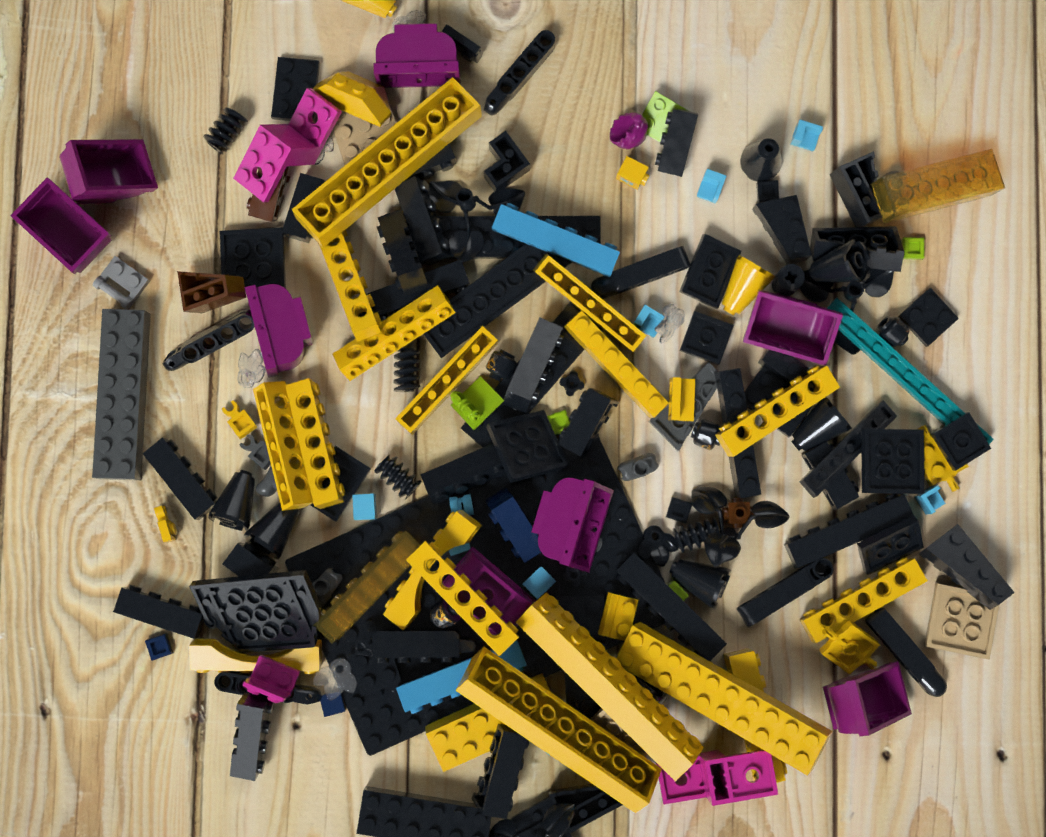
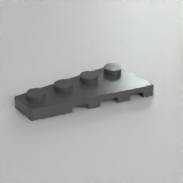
M709 362L691 378L695 379L694 421L668 420L669 404L655 418H651L648 421L677 451L681 449L682 444L717 389L714 372L718 371Z

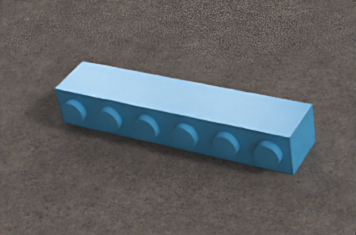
M507 203L506 206L501 204L492 226L493 231L605 276H611L620 254L616 250L617 247L606 242L605 245L597 243L598 239L585 235L584 238L577 235L578 231L566 227L564 230L557 227L558 223L550 219L542 221L537 219L538 215L526 211L525 214L518 211L519 207Z
M518 640L512 643L499 656L520 672L524 671L523 666L527 665ZM472 657L397 686L396 690L404 711H410L411 714L423 710V705L428 703L434 706L444 702L443 698L451 695V698L460 696L461 694L456 691V688Z

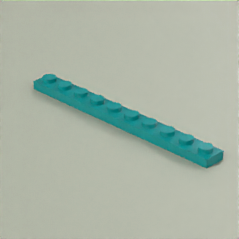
M835 298L827 309L843 314L838 330L943 425H947L965 414L842 301ZM977 424L990 445L994 439Z

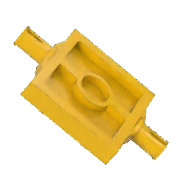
M926 424L917 428L918 430H924V476L929 486L947 481L952 492L960 489L954 477L958 472L969 467L968 464L953 471L931 436Z
M848 620L837 632L828 626L822 630V634L829 638L819 649L823 656L848 674H851L857 667L863 664L867 665L870 669H875L874 666H877V662L870 657L880 644L856 624Z

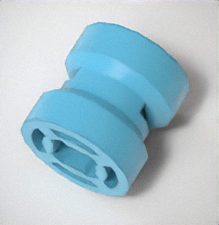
M471 494L464 495L462 498H457L456 496L449 497L451 512L461 510V502H463V511L468 515H474Z

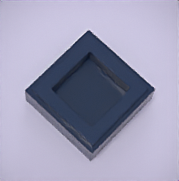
M167 633L145 640L151 661L173 654Z
M340 690L321 695L320 702L324 717L346 711Z

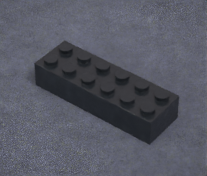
M366 786L363 790L356 834L373 837H488L491 817L481 815L476 805L470 802Z

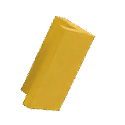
M669 378L668 420L694 421L695 379Z

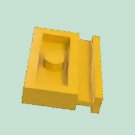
M608 592L598 634L625 641L633 625L638 600Z

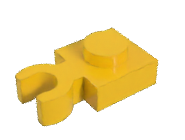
M232 400L233 410L227 411L223 407L222 411L227 417L231 418L227 423L241 440L255 430L257 425L244 409L239 412V405Z
M166 506L155 507L154 511L158 518L157 523L163 542L175 541L177 529L175 524L171 523V520L168 518Z

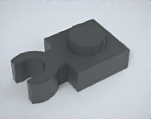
M248 434L247 437L251 440L250 445L246 446L240 443V446L246 451H252L248 457L266 470L271 464L266 443L262 440L258 443L254 436Z

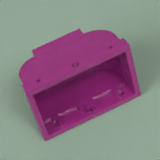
M437 24L394 25V33L387 34L379 40L376 46V63H373L374 76L377 84L384 86V88L441 87L448 81V78L450 80L452 77L461 85L455 42L449 35L438 32Z
M143 139L70 140L65 144L66 149L59 156L71 198L77 204L114 203L117 200L133 198L158 189Z
M48 177L10 215L73 274L77 272L82 273L112 241L110 238L112 235Z
M277 284L245 287L268 378L278 376L280 372L294 369L303 360L304 347L312 345L301 297L292 299L289 291Z
M758 289L743 342L826 366L843 314L820 307L815 303Z
M565 478L554 486L552 492L544 491L531 531L539 535L538 546L542 554L548 558L560 561V564L590 572L614 490L587 479L582 481L575 478Z
M474 547L468 551L454 569L459 575L464 573L471 580L470 587L475 592L479 589L488 598L485 602L490 607L495 605L502 612L501 618L506 624L510 621L517 628L518 624L516 621L536 602L533 597ZM450 574L443 581L446 587H452L455 583L454 577ZM466 590L460 591L458 594L459 601L462 603L469 602L470 593ZM478 606L474 609L473 614L477 619H482L486 616V610ZM494 622L489 625V631L493 635H498L502 631V627L499 623Z
M898 661L889 662L875 669L854 676L844 677L823 686L833 729H838L839 733L859 734V737L869 736L912 714Z

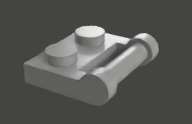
M114 256L101 275L95 279L93 287L103 290L121 303V307L128 310L149 284L150 280ZM111 278L130 292L129 296L125 297L106 283L107 280Z

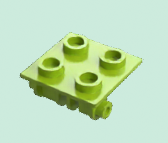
M655 91L642 114L648 122L647 135L660 142L662 133H667L669 125L665 124L668 111L672 112L673 107L686 111L689 110Z
M481 376L463 393L453 391L450 395L453 402L451 407L473 430L504 402Z

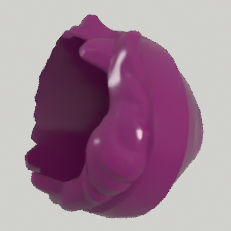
M635 112L620 115L619 119L613 121L614 124L610 128V141L619 148L628 150L638 147L646 140L648 122L641 114Z

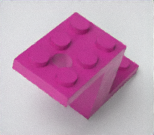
M307 88L289 124H262L259 126L233 179L262 202H269L287 166L315 164L342 111L312 88ZM314 112L318 115L317 123H314L312 120ZM258 167L262 169L263 175L261 178L257 175Z
M719 749L701 752L694 764L684 773L687 779L682 785L675 783V780L664 769L661 770L659 776L663 805L707 798L711 805L715 806L778 795L772 755L764 750L725 756ZM750 769H754L758 773L755 781H748L746 779V773Z

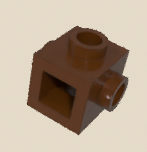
M731 498V502L722 508L723 520H726V524H732V528H742L748 518L754 515L752 513L753 506H750V502H744V498ZM737 509H741V510H742V516H741V517H738V516L736 515V510H737Z

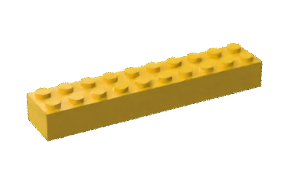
M452 77L292 209L296 219L324 248L446 145L482 117L480 104Z
M546 592L516 621L675 781L694 764L704 748L699 739L692 736L679 720H676L669 714L668 709L664 705L659 704L653 698L652 693L648 689L643 688L637 682L636 677L628 673L621 666L619 660L612 657L600 642L595 641L590 636L589 631L585 627L580 626L574 620L573 615L565 611L558 604L555 597Z
M641 622L632 625L616 658L625 670L807 776L814 769L833 732Z
M483 647L472 657L456 688L458 693L633 812H638L650 803L662 768L486 647Z

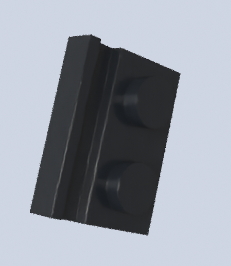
M446 24L442 32L453 39L456 50L461 52V56L467 61L471 62L473 60L478 63L482 57L481 47Z

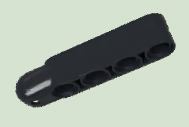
M541 31L499 79L497 86L486 99L484 107L486 113L491 116L499 113L550 56L555 48V36L551 31ZM546 39L549 40L551 44L548 46H544L540 42ZM530 55L538 57L536 61H530L527 58ZM518 70H521L525 73L522 77H517L514 75V73ZM503 86H509L511 87V91L505 93L501 91V88Z
M680 246L612 271L610 277L605 275L598 277L592 281L590 289L601 299H606L689 268L690 261L684 246Z
M241 310L188 339L183 345L170 351L162 363L168 371L178 370L250 333L255 327L251 310ZM244 317L249 318L252 323L245 325L241 322V319ZM230 328L232 329L233 333L227 335L222 331V329ZM212 338L215 343L207 344L204 339ZM194 348L197 353L189 354L186 349Z
M826 558L813 561L736 609L746 626L750 627L830 578L833 574V565Z
M883 607L870 614L864 620L921 688L930 696L940 697L944 695L947 690L945 679Z
M235 671L221 672L215 677L214 684L219 691L243 695L245 689L242 686V682L252 674ZM224 675L228 676L231 680L228 687L224 686L221 682ZM295 684L293 689L294 696L287 698L283 703L313 704L320 701L321 692L312 686Z

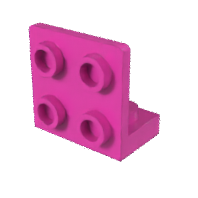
M260 655L252 675L244 681L242 686L246 687L247 691L252 694L259 695L261 693L268 696L267 699L271 702H284L291 696L301 671Z

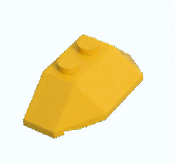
M349 71L336 73L320 81L313 88L314 91L338 109L379 127L391 116L384 86Z

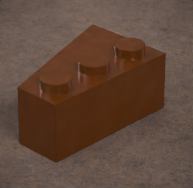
M289 166L286 167L269 202H262L252 194V197L247 202L248 216L269 222L277 221L284 199L285 183H289L290 176H287ZM258 167L257 172L259 178L263 175L260 167Z
M177 271L183 312L202 314L246 298L243 277Z

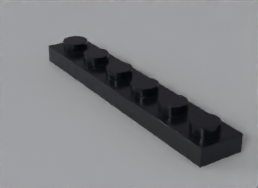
M884 400L879 402L799 481L813 498L817 497L861 453V429H885L897 415Z

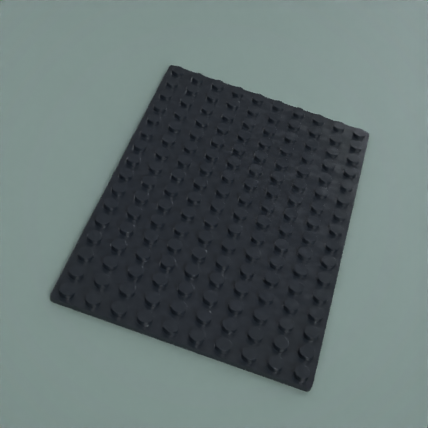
M599 436L585 457H580L561 446L569 464L566 469L510 483L507 474L502 477H496L487 481L484 485L473 487L463 494L455 495L457 498H462L464 495L471 494L474 515L470 516L482 524L469 542L470 547H474L536 601L538 599L523 583L539 567H543L556 581L546 591L551 596H604V607L608 592L637 599L631 593L633 588L628 583L624 586L616 578L618 573L615 570L632 552L639 557L638 545L644 539L643 533ZM575 478L582 481L587 479L614 490L590 572H586L582 576L581 584L578 587L573 586L569 581L562 580L561 575L565 573L566 565L546 557L542 552L525 563L521 557L517 559L510 549L513 547V544L510 540L506 542L499 532L502 530L499 522L494 524L488 515L491 510L485 500L507 487L533 527L543 492H552L554 486L562 479ZM425 497L290 557L285 561L288 571L307 570L312 584L328 568H334V573L342 574L341 583L325 606L321 608L318 640H322L323 653L341 691L365 751L369 756L425 732L426 725L475 704L463 695L451 698V695L443 698L444 702L434 706L428 703L423 705V710L411 714L410 711H404L396 690L397 686L469 659L483 647L492 650L462 617L458 623L446 630L439 629L431 623L430 609L433 605L443 600V598L426 580L424 581L421 593V611L405 630L400 629L383 615L387 609L385 605L391 597H396L399 592L397 588L403 580L407 581L411 575L409 571L412 566L406 559L425 541L429 544L435 542L433 539L439 529H444L447 525L445 521L451 513L449 498L442 503L433 505L430 497ZM448 550L441 557L444 560L448 557L457 566L469 550L450 556ZM651 557L642 560L664 581L657 564ZM438 560L432 565L430 571L438 570ZM447 574V575H445V576L443 577V581L446 579V577H447L449 574ZM644 599L638 600L633 625L641 622L653 629L662 625L664 619L659 614L653 615L646 608L649 604ZM518 625L517 629L519 631L516 634L519 638L517 640L527 663L526 666H523L524 671L521 672L532 678L543 673L544 677L563 670ZM377 631H456L459 634V640H472L476 645L475 651L468 654H459V658H454V662L443 663L441 659H432L431 663H419V659H411V663H398V659H395L403 682L364 696L360 694L348 655L355 653V641L371 639ZM606 636L605 639H594L598 642L606 641L607 649L625 642Z

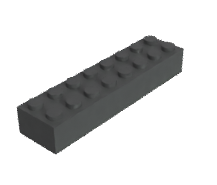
M102 309L92 478L141 481L151 314L145 310Z

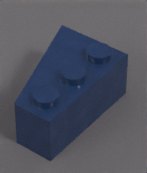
M507 487L485 500L491 510L488 515L494 524L499 522L502 530L499 532L506 542L508 540L511 541L513 547L510 549L517 559L521 557L525 563L541 553L538 546V535L531 532L533 527Z

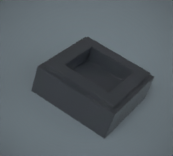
M778 180L757 181V203L779 199Z
M671 497L666 518L686 524L692 503Z

